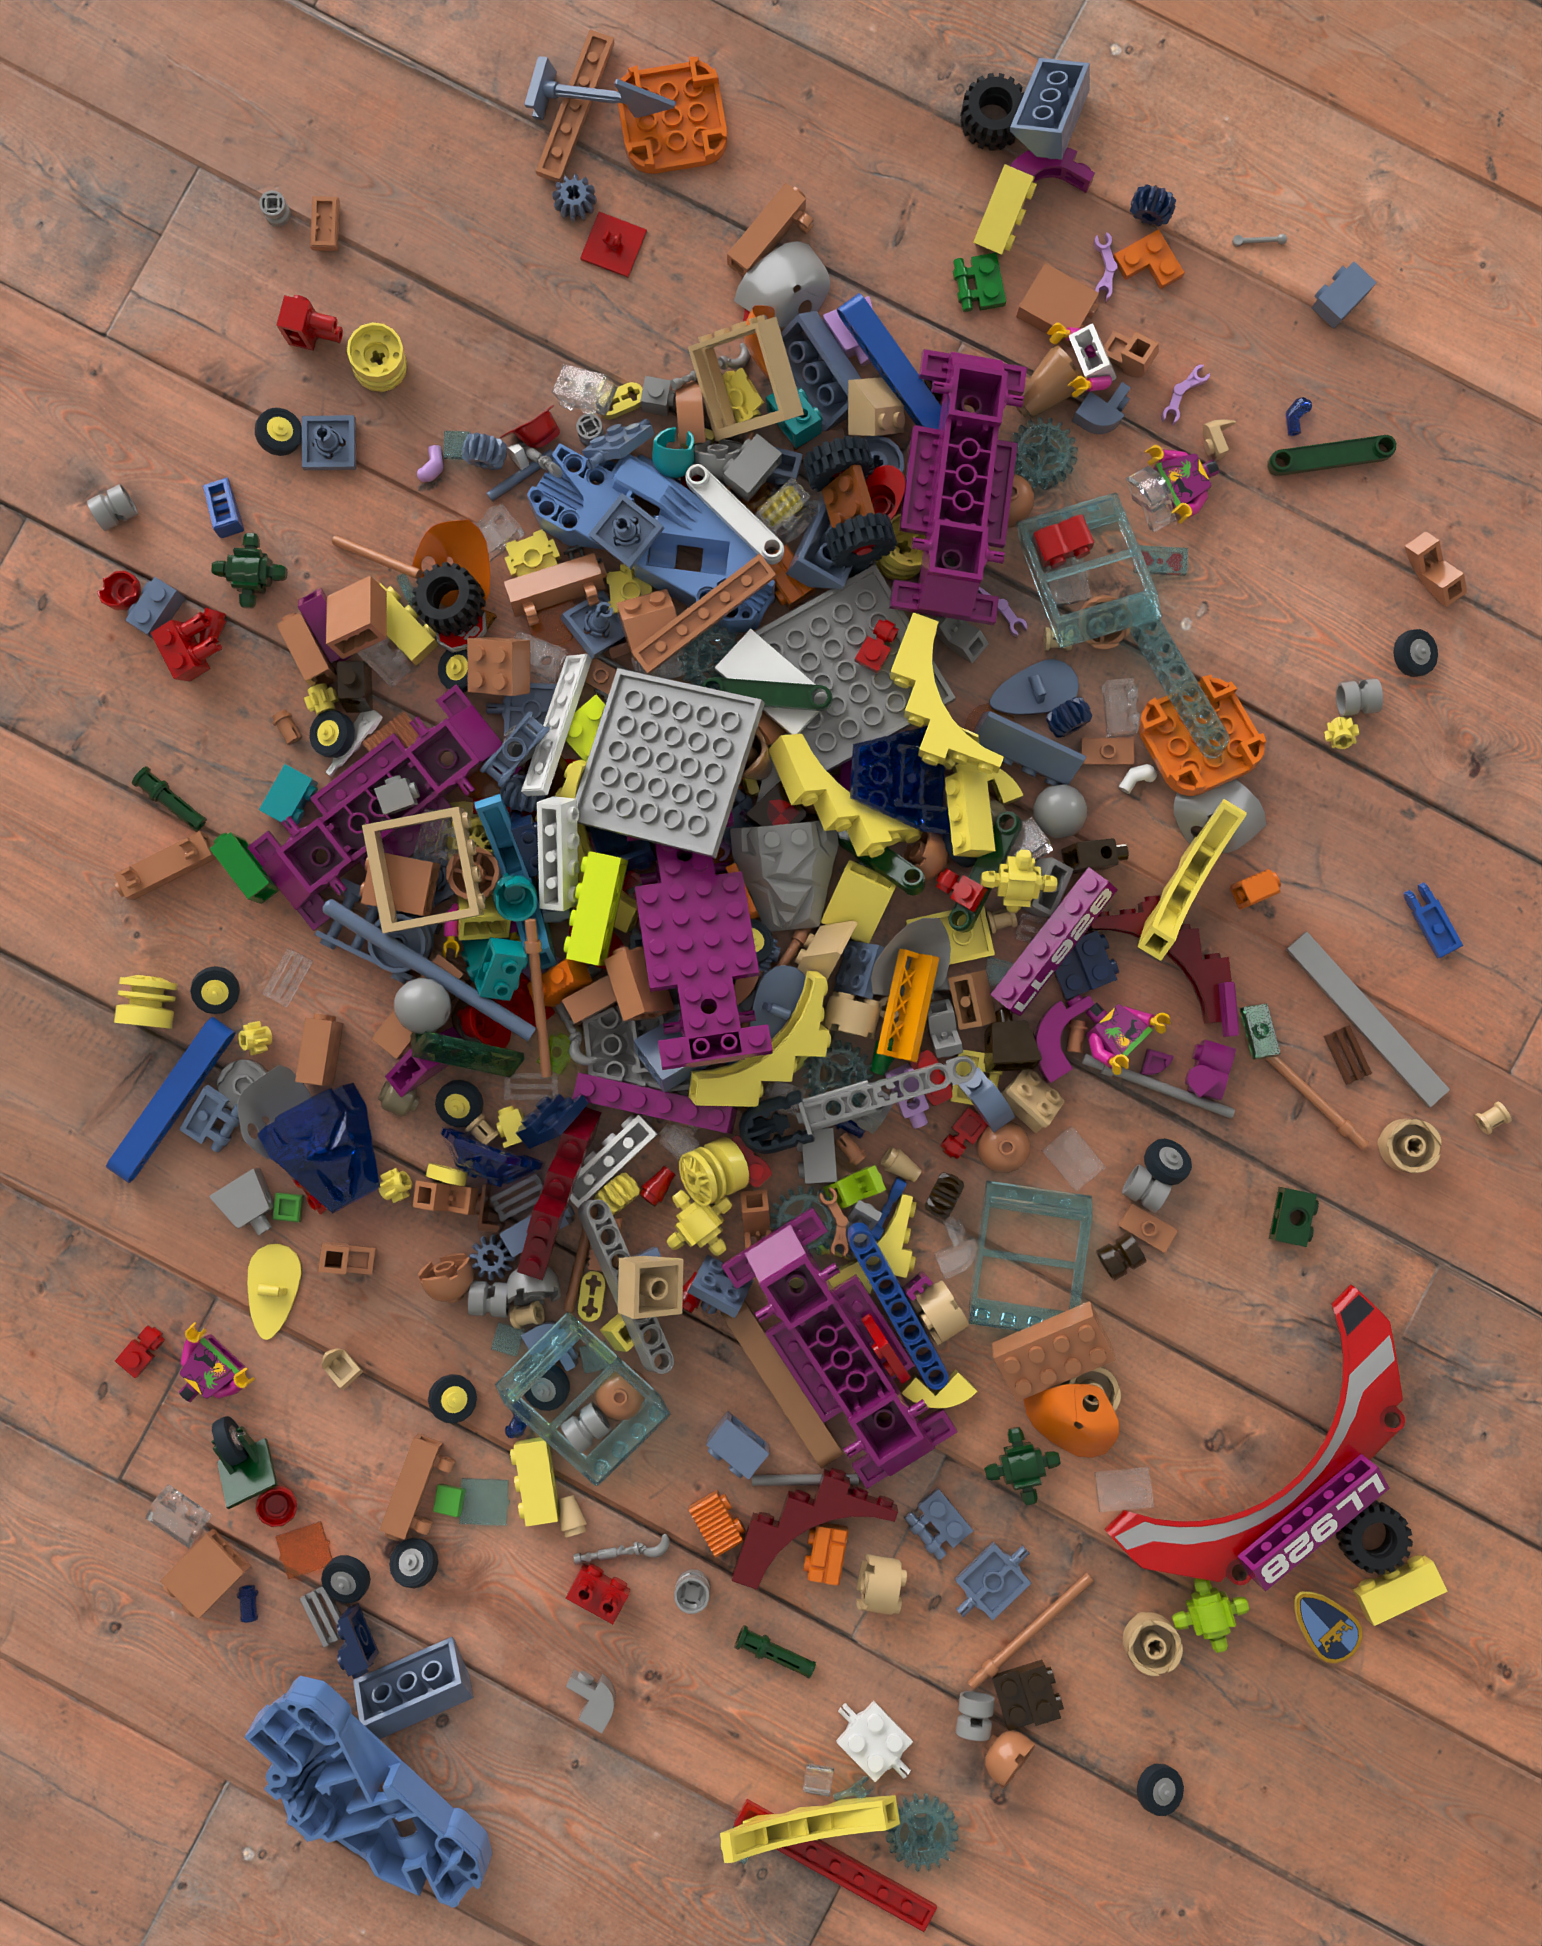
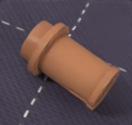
M284 709L272 716L274 720L272 723L274 726L277 725L286 740V744L290 745L299 741L302 735L291 719L292 714Z
M1071 1019L1070 1024L1067 1025V1027H1070L1066 1051L1083 1053L1085 1030L1089 1028L1086 1027L1087 1021Z
M847 1132L834 1142L850 1160L848 1163H852L855 1167L867 1157L864 1153L866 1150H861Z

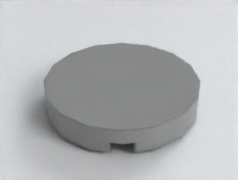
M238 1060L229 1063L222 1069L217 1080L218 1091L230 1099L226 1107L233 1110L243 1090L268 1072L262 1064L253 1060Z

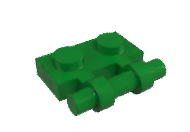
M997 252L971 257L970 268L965 267L963 258H957L953 261L955 268L953 270V277L958 284L959 292L957 297L958 302L962 304L963 312L972 311V302L978 301L980 311L1006 305ZM968 279H974L976 290L969 289Z

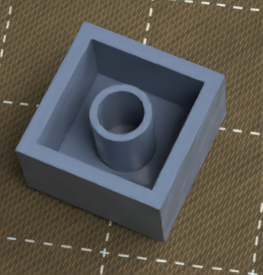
M729 1411L726 1412L707 1437L706 1445L709 1447L707 1451L718 1461L723 1458L729 1463L730 1471L739 1478L745 1476L749 1480L769 1455V1444Z

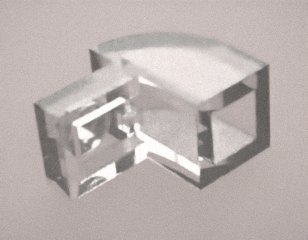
M1147 466L1126 478L1132 499L1143 507L1151 531L1156 532L1177 520L1175 513L1172 514L1174 510L1172 502L1175 501L1173 494L1164 478L1156 470Z
M953 1216L942 1220L952 1245L933 1252L945 1280L967 1270L972 1265L977 1252L975 1238L971 1236L963 1239L962 1236L966 1235L961 1220L955 1221Z

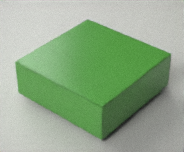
M275 1193L273 1220L301 1222L304 1195Z
M438 1484L433 1512L453 1517L461 1516L465 1489Z

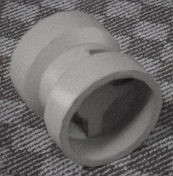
M271 190L261 196L259 205L267 221L277 227L287 224L291 218V210L282 194Z
M588 413L578 419L576 429L583 445L588 447L591 445L590 441L604 435L602 422L598 416Z

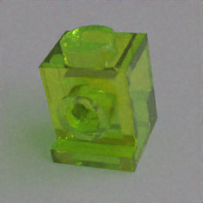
M560 1032L558 1036L551 1034L548 1042L551 1070L562 1075L571 1059L569 1053L571 1041L567 1035ZM555 1047H559L562 1050V1054L559 1057H555L552 1054ZM538 1057V1059H537V1061H536V1063H538V1064H540V1059H539V1057Z

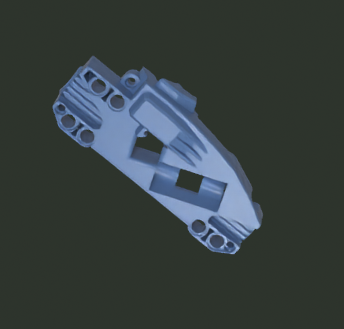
M559 443L552 454V462L563 471L562 477L556 478L549 471L548 473L545 472L536 487L532 486L527 493L530 507L543 531L569 546L579 545L603 550L605 549L591 539L588 534L621 493L634 503L636 494L658 506L660 513L658 516L654 515L653 518L664 526V530L634 566L635 577L658 590L667 588L672 598L689 607L757 556L696 494L681 485V481L678 478H669L660 474L654 467L653 461L644 455L634 457L628 454L624 458L619 459L617 463L607 460L591 470L586 464L588 458ZM572 468V469H574V470H576V471H577V470H579V471H578V472H570L569 469ZM594 480L598 482L599 485H594L591 482ZM565 524H570V525H572V526H574V527H573V528H566V527H564V525H565ZM679 545L703 548L700 572L675 569ZM774 579L731 611L730 614L735 617L728 618L725 616L714 624V629L719 628L727 633L748 632L750 629H758L765 611L775 601Z
M299 1676L293 1681L287 1693H284L282 1697L275 1700L271 1705L267 1704L258 1712L244 1738L271 1762L266 1773L268 1784L264 1790L276 1801L282 1799L287 1813L286 1823L295 1828L307 1842L320 1838L327 1843L337 1840L349 1850L364 1858L369 1863L376 1877L420 1896L427 1879L438 1902L452 1908L459 1905V1902L471 1887L474 1886L476 1889L481 1887L492 1856V1849L486 1830L461 1808H453L352 1715L349 1703L330 1685L321 1680ZM385 1781L383 1792H381L380 1785ZM412 1818L417 1831L410 1836L403 1837L395 1819L400 1822Z

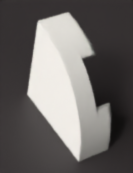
M519 444L510 445L507 448L508 456L521 470L529 466L524 449Z

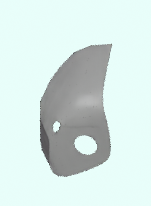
M798 241L785 243L766 255L745 274L738 286L734 302L748 311H751L754 305L770 306L775 310L774 317L777 318L779 327H786L799 314V306L805 300H809L812 303L810 312L819 311L830 290V277L822 261L809 244ZM796 285L802 287L800 291L794 293L793 288Z
M1234 779L1200 795L1186 796L1177 793L1173 813L1182 835L1191 844L1195 838L1191 834V828L1193 826L1203 828L1209 820L1208 816L1215 812L1223 799L1247 812L1246 817L1222 851V853H1228L1245 845L1266 826L1265 811L1260 801L1243 784Z
M922 918L909 923L884 948L874 963L871 976L873 994L889 996L900 948L919 954L939 957L933 990L942 986L948 973L951 947L947 930L940 918ZM911 958L906 961V970L910 967ZM904 984L900 988V996L904 995Z
M282 1065L276 1066L244 1089L239 1096L237 1107L244 1141L257 1153L269 1160H287L327 1151V1135L324 1121L313 1098L303 1083L295 1082L296 1074L291 1069ZM267 1116L270 1122L268 1125H265L262 1117ZM249 1123L256 1126L258 1130L257 1139L250 1137L247 1130Z

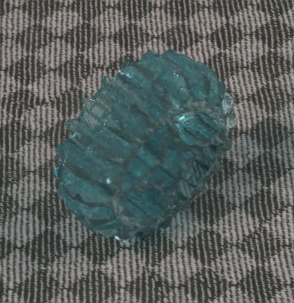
M1040 417L1037 419L1036 425L1030 419L1027 422V427L1020 425L1018 428L1019 433H1013L1011 437L1014 443H1018L1015 469L1018 470L1015 473L1020 476L1023 475L1027 481H1032L1033 489L1037 487L1038 483H1041L1043 489H1047L1048 482L1053 487H1056L1058 480L1064 482L1067 478L1066 474L1073 472L1074 468L1072 465H1075L1077 462V458L1073 455L1077 454L1078 447L1072 446L1076 439L1075 437L1067 438L1070 434V428L1062 431V422L1054 426L1052 425V418H1049L1047 424H1044L1043 419ZM1042 436L1041 441L1037 443H1025L1032 437ZM1051 439L1059 445L1060 449L1055 448L1051 444ZM1043 444H1045V457H1043L1040 463L1041 456L1039 451L1042 449ZM1023 455L1033 462L1034 468L1026 463ZM1060 463L1053 470L1042 471L1043 467L1047 464Z
M713 625L681 650L684 655L677 658L684 665L678 670L686 672L682 680H691L690 684L702 687L705 680H707L703 675L704 672H708L711 677L724 678L715 670V667L737 644V641L735 642L736 634H728V628H719V625ZM709 640H712L719 644L722 647V650H718L714 646V644L711 645ZM713 684L710 688L720 690V685Z
M836 1040L834 1046L832 1043L830 1044V1047L827 1048L826 1057L808 1056L813 1063H804V1067L810 1070L809 1073L802 1074V1078H809V1083L803 1085L804 1089L812 1088L808 1097L825 1093L828 1088L832 1089L835 1086L839 1089L852 1085L850 1077L853 1072H856L855 1084L867 1079H873V1074H867V1070L872 1068V1064L863 1063L867 1060L868 1056L866 1054L858 1056L861 1050L860 1047L852 1049L851 1042H846L843 1045L841 1040ZM840 1054L851 1062L840 1066L836 1061H832L830 1056ZM823 1065L826 1075L820 1082V1069ZM835 1072H842L841 1081H833L835 1080L834 1076H836ZM863 1093L854 1094L852 1096L853 1105L859 1106V1098L865 1099L866 1095ZM831 1100L826 1104L827 1111H830L832 1107L834 1112H840L842 1109L840 1103L835 1100Z
M801 1185L798 1186L799 1194L794 1195L792 1188L788 1189L789 1199H786L783 1194L779 1195L780 1200L784 1202L782 1206L778 1203H773V1207L779 1210L778 1214L769 1213L770 1218L777 1219V1222L770 1223L769 1228H780L782 1222H789L791 1219L804 1213L806 1208L810 1209L813 1201L818 1203L826 1213L827 1222H822L828 1232L806 1246L809 1251L815 1248L817 1255H821L819 1246L823 1244L826 1249H829L830 1245L826 1239L833 1240L835 1235L831 1234V1230L836 1231V1225L833 1224L835 1220L827 1206L821 1205L818 1199V1195L820 1193L823 1194L824 1191L820 1189L815 1196L812 1195L813 1186H809L808 1194L803 1193ZM828 1196L825 1198V1200L831 1201L832 1198ZM805 1200L800 1213L784 1214L785 1210L792 1203Z
M914 1793L912 1802H909L904 1797L902 1799L904 1806L902 1807L897 1804L900 1825L886 1830L889 1832L885 1836L886 1842L891 1843L889 1846L890 1853H896L895 1858L897 1862L905 1859L904 1865L907 1869L913 1863L917 1872L920 1871L921 1865H925L926 1870L930 1871V1864L935 1863L940 1868V1858L949 1861L950 1856L947 1851L955 1852L956 1847L953 1842L959 1839L958 1834L955 1832L958 1829V1824L953 1821L955 1818L953 1811H948V1805L945 1802L939 1805V1798L936 1796L930 1802L929 1796L926 1793L923 1795L922 1800H919L918 1795ZM921 1813L927 1814L926 1816L921 1818L915 1816L916 1814ZM940 1821L944 1830L938 1842L933 1832L937 1828L936 1824ZM907 1823L910 1833L907 1836L908 1840L903 1843L900 1838V1831L903 1824ZM922 1829L923 1832V1829H926L927 1835H917V1830ZM920 1847L928 1848V1850L918 1851L917 1849Z

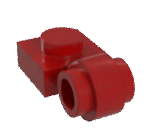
M880 619L873 630V634L876 635L877 639L875 640L867 636L855 657V662L878 674L891 652V648L884 644L887 642L892 644L899 632V629L895 627L896 624L887 619L885 621Z
M947 868L944 872H940L936 879L938 883L935 887L947 894H950L952 890L953 893L950 899L975 912L988 889L964 875L960 881H957L960 876Z
M967 1107L951 1127L958 1134L955 1136L949 1134L940 1144L943 1152L950 1158L958 1159L966 1149V1146L963 1145L964 1140L973 1145L988 1125L977 1113Z
M148 1325L137 1337L141 1340L140 1343L136 1339L132 1340L115 1362L132 1377L137 1378L155 1357L149 1349L156 1351L165 1341L162 1337L163 1333L156 1327L151 1328Z

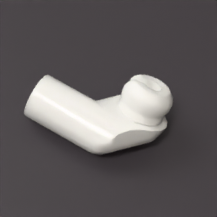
M1149 764L1132 767L1118 788L1130 794L1137 781L1153 782L1157 778V771Z

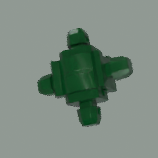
M246 533L242 544L245 548H234V555H228L227 562H212L211 572L218 577L226 578L227 582L231 583L232 588L242 592V594H239V603L242 608L253 609L257 596L254 594H265V587H271L272 580H286L288 569L282 565L273 564V561L268 558L266 553H262L261 549H257L260 548V538L257 534Z
M1020 1427L1010 1428L1007 1435L1008 1442L1012 1443V1445L1003 1447L1005 1454L999 1455L1000 1465L993 1463L984 1468L986 1479L991 1481L1000 1480V1477L1003 1476L1006 1485L1011 1484L1014 1490L1022 1489L1020 1495L1025 1505L1035 1504L1038 1498L1037 1491L1033 1487L1042 1485L1040 1477L1046 1476L1045 1467L1051 1469L1061 1464L1059 1453L1049 1451L1044 1452L1045 1455H1042L1040 1448H1034L1031 1442L1023 1443L1025 1437Z

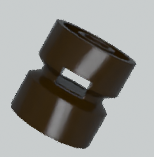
M1129 1232L1117 1238L1115 1245L1108 1243L1096 1250L1102 1265L1113 1281L1126 1275L1128 1268L1136 1269L1147 1262L1141 1248ZM1119 1252L1124 1262L1119 1263L1114 1254Z

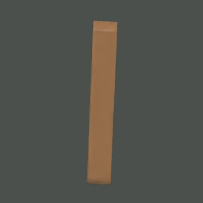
M744 1300L735 1318L721 1312L726 1324L820 1468H824L842 1456L844 1452L826 1423H823L781 1359L747 1302Z

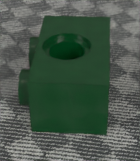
M1278 1187L1269 1239L1307 1247L1314 1233V1228L1311 1226L1312 1218L1317 1214L1319 1201L1316 1200L1317 1194ZM1298 1210L1300 1220L1298 1223L1292 1224L1290 1215L1293 1211Z

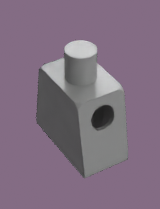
M260 1168L248 1171L209 1196L236 1228H243L251 1224L258 1236L272 1228L264 1214L274 1209V1201Z

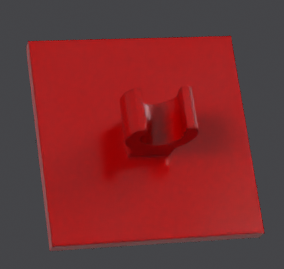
M599 211L580 260L629 278L647 229Z

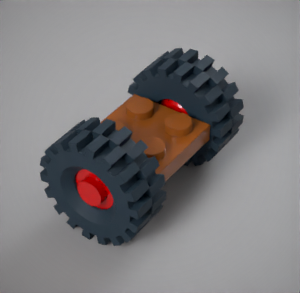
M845 436L843 439H840L838 437L834 438L832 442L826 441L823 442L822 446L817 445L814 447V451H809L806 454L807 456L803 458V463L811 489H815L816 492H822L832 528L829 530V533H826L825 539L833 565H837L840 568L843 566L850 568L852 565L859 567L861 564L866 563L867 565L872 563L871 561L873 560L878 561L882 559L881 556L889 555L890 551L896 549L897 540L890 517L886 514L882 515V513L875 514L865 480L868 478L867 475L873 473L875 466L865 438Z

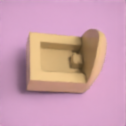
M1222 419L1203 424L1204 448L1213 460L1223 459L1229 451L1222 431L1234 425L1236 421Z
M331 1349L325 1352L322 1358L321 1365L342 1390L364 1372L348 1352L343 1349Z

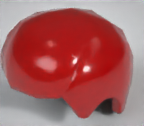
M115 571L108 577L103 578V588L97 591V595L101 603L114 610H128L134 603L138 602L141 585L133 574L127 571Z
M278 1485L260 1494L256 1502L257 1516L262 1523L270 1527L284 1526L294 1518L297 1511V1498L291 1489L283 1485Z

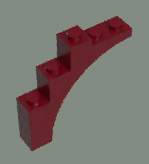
M1161 896L1144 897L1145 901L1137 904L1138 913H1136L1135 908L1119 910L1120 915L1112 916L1109 915V911H1103L1088 930L1115 931L1140 939L1145 921L1159 903ZM1183 924L1180 927L1176 941L1166 955L1182 970L1191 983L1200 1003L1204 1024L1222 1022L1218 984L1232 982L1229 957L1221 958L1220 953L1205 954V959L1202 960L1199 928L1191 929L1190 924Z
M585 1107L561 1134L557 1152L547 1171L541 1195L532 1211L527 1229V1237L517 1269L518 1273L543 1281L566 1208L588 1150L596 1135L602 1112Z
M831 1468L829 1471L824 1469L815 1498H810V1494L801 1490H795V1493L788 1491L778 1521L774 1520L775 1517L769 1513L759 1512L757 1514L753 1512L732 1573V1581L757 1590L767 1568L777 1554L794 1538L805 1531L825 1522L847 1517H875L895 1522L898 1514L897 1505L894 1504V1500L888 1497L879 1496L876 1498L868 1495L869 1492L862 1488L853 1487V1490L849 1489L850 1477H847L846 1473L842 1470Z

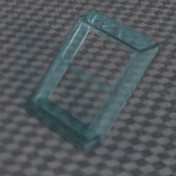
M1116 492L1016 522L1022 551L1060 648L1162 618L1158 592ZM1083 514L1089 530L1118 522L1129 549L1050 573H1043L1032 542L1034 532ZM1130 557L1133 558L1145 591L1060 616L1047 582Z
M986 1181L969 1300V1324L1021 1331L1065 1312L1062 1310L977 1298L983 1256L1074 1269L1069 1310L1080 1305L1092 1222V1196ZM990 1207L1081 1221L1076 1261L1072 1262L984 1249Z
M569 1312L495 1384L504 1405L595 1486H599L671 1415L661 1395ZM581 1339L609 1366L562 1413L549 1423L521 1397ZM616 1371L646 1399L641 1404L636 1415L624 1420L586 1457L583 1453H579L556 1429Z

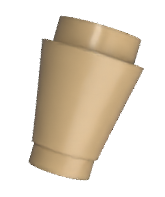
M890 1147L881 1160V1165L885 1167V1171L911 1182H915L922 1171L900 1148Z
M572 1495L559 1499L561 1532L564 1531L565 1538L586 1532L585 1525L587 1523L575 1500V1496Z

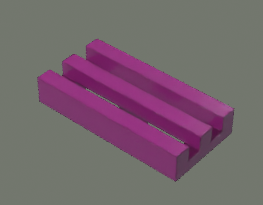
M1220 983L1218 985L1223 1037L1238 1036L1239 1024L1235 983Z
M920 1271L903 1287V1290L914 1301L917 1298L914 1292L918 1290L920 1294L923 1293L925 1290L922 1285L926 1283L930 1286L933 1282L923 1271Z

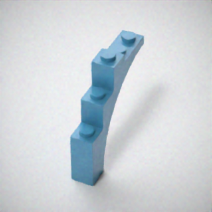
M498 794L474 802L475 809L485 829L495 858L498 860L501 875L503 876L507 872L509 876H523L528 878L536 889L537 907L533 915L528 919H536L537 936L541 940L542 952L539 953L541 970L557 965L550 923L544 922L543 909L539 908L537 881L534 876L529 878L511 831L510 814L501 795ZM525 920L516 922L525 951L524 942L527 941Z

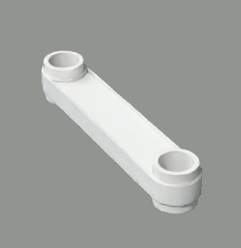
M700 464L690 466L685 476L689 489L757 555L760 553L768 564L773 565L780 562L784 556L783 543L704 466ZM695 475H701L704 477V479L699 482L691 480V478ZM775 547L779 552L771 555L766 552V549Z

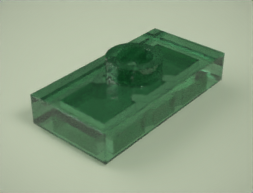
M1268 1004L1242 1007L1240 1013L1253 1060L1280 1055Z

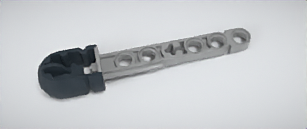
M959 1056L946 1060V1064L936 1063L872 1083H868V1080L805 1099L800 1090L790 1092L786 1098L780 1095L760 1101L756 1107H748L742 1114L739 1122L740 1136L744 1144L754 1152L761 1154L777 1153L796 1147L799 1142L802 1144L814 1142L815 1130L876 1113L877 1108L944 1089L951 1082L953 1086L967 1082L975 1076L976 1066L970 1057ZM968 1062L972 1067L970 1074L967 1076L957 1074L956 1066L958 1063ZM935 1069H940L945 1073V1080L940 1084H935L930 1080V1073ZM909 1077H914L919 1081V1088L914 1092L907 1091L904 1088V1081ZM899 1080L900 1090L903 1095L898 1096V1091L891 1092L888 1099H885L883 1095H878V1092L881 1091V1086L886 1085L887 1089H892L896 1087L894 1082ZM856 1093L865 1094L867 1097L866 1105L856 1107L852 1103V1096ZM831 1100L838 1101L842 1109L836 1115L829 1114L826 1110V1104ZM799 1104L800 1112H797L796 1116L799 1124H805L806 1130L794 1131V1134L781 1137L785 1129L790 1128L787 1115L781 1116L778 1113H773L772 1119L765 1120V1118H768L773 1111L790 1109L792 1105ZM771 1133H779L774 1135L773 1140H768Z

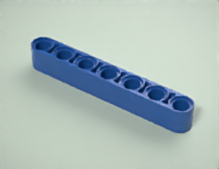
M860 293L856 294L837 308L840 319L880 376L902 402L905 411L915 425L939 429L941 405L924 381L919 379V374L866 299Z
M211 1017L204 1024L107 1162V1169L127 1183L135 1179L235 1036V1031L215 1017Z
M864 1223L852 1224L847 1230V1238L854 1255L926 1385L934 1390L942 1389L946 1386L949 1378L943 1361L870 1228ZM858 1234L867 1235L863 1242L853 1241ZM870 1257L879 1258L878 1263L875 1265L866 1264ZM885 1279L892 1281L890 1286L886 1288L879 1287L880 1282ZM897 1302L904 1303L900 1310L891 1309ZM908 1325L916 1326L913 1332H904ZM922 1347H926L929 1349L927 1353L923 1355L916 1354V1352ZM933 1370L941 1371L936 1377L929 1376Z

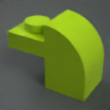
M875 1165L865 1167L838 1179L837 1182H832L823 1187L829 1201L832 1200V1195L828 1189L831 1187L836 1191V1202L840 1209L849 1207L858 1202V1200L886 1190L882 1176Z

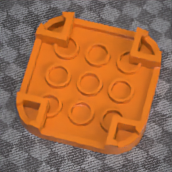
M689 57V62L642 70H638V65L628 68L629 72L621 78L622 81L676 102L673 109L640 118H635L626 104L618 103L626 154L629 162L637 170L647 174L706 166L716 162L723 156L727 148V127L719 79L715 68L712 69L707 63L700 61L699 57Z
M1212 674L1202 676L1197 683L1158 700L1156 697L1147 702L1139 717L1138 731L1143 743L1165 782L1172 790L1181 795H1200L1246 775L1257 767L1264 755L1266 743L1264 733L1259 734L1235 694L1237 687L1231 681L1227 683L1222 679L1212 678Z

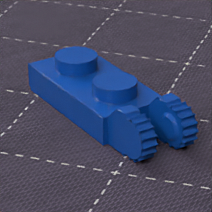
M1423 882L1418 885V889L1423 900L1427 903L1426 905L1421 907L1411 890L1404 892L1403 896L1438 959L1462 947L1463 944L1439 900L1435 899L1428 885Z

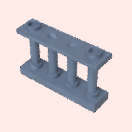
M342 878L341 882L348 888L343 895L346 897L342 905L351 910L355 901L358 902L361 898V886ZM368 905L369 910L364 919L374 924L379 914L378 907ZM336 920L333 921L327 934L316 931L315 935L322 938L321 944L333 950L337 945L376 964L372 960L371 955L361 951L366 940L356 934L351 946L337 939L343 925ZM430 925L433 933L438 935L442 925ZM409 970L405 972H392L391 978L406 984L407 980L417 979V977L408 974Z

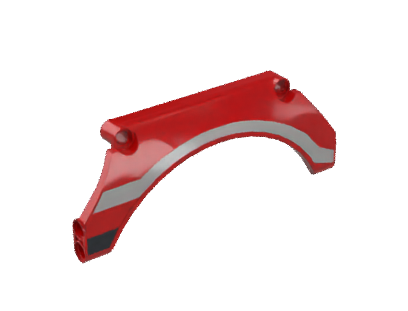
M1350 1284L1331 1303L1341 1341L1342 1383L1339 1402L1332 1424L1312 1460L1281 1491L1262 1503L1225 1517L1202 1521H1171L1155 1519L1123 1510L1104 1530L1140 1568L1221 1582L1227 1577L1236 1585L1247 1584L1252 1579L1248 1573L1246 1578L1240 1581L1234 1579L1231 1573L1235 1565H1242L1238 1555L1360 1454L1371 1460L1404 1427L1405 1416L1396 1407L1403 1401L1390 1321L1357 1288ZM1387 1413H1393L1398 1417L1399 1423L1396 1428H1389L1385 1424L1384 1418Z

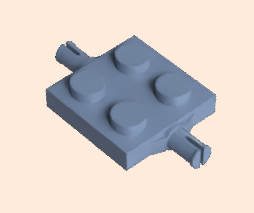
M647 419L622 427L621 424H616L609 427L605 435L592 439L590 441L591 445L582 450L584 457L588 458L586 464L592 470L607 460L624 458L654 436L655 433L650 421Z
M530 683L529 694L505 695L502 704L487 703L486 712L487 714H502L504 734L511 727L517 726L529 711L543 725L557 684Z
M993 1541L954 1578L967 1596V1599L956 1608L962 1617H965L967 1613L976 1607L984 1611L993 1621L1031 1584V1581L1024 1575L1019 1566V1563L1030 1554L1023 1545L1010 1556L1003 1552Z

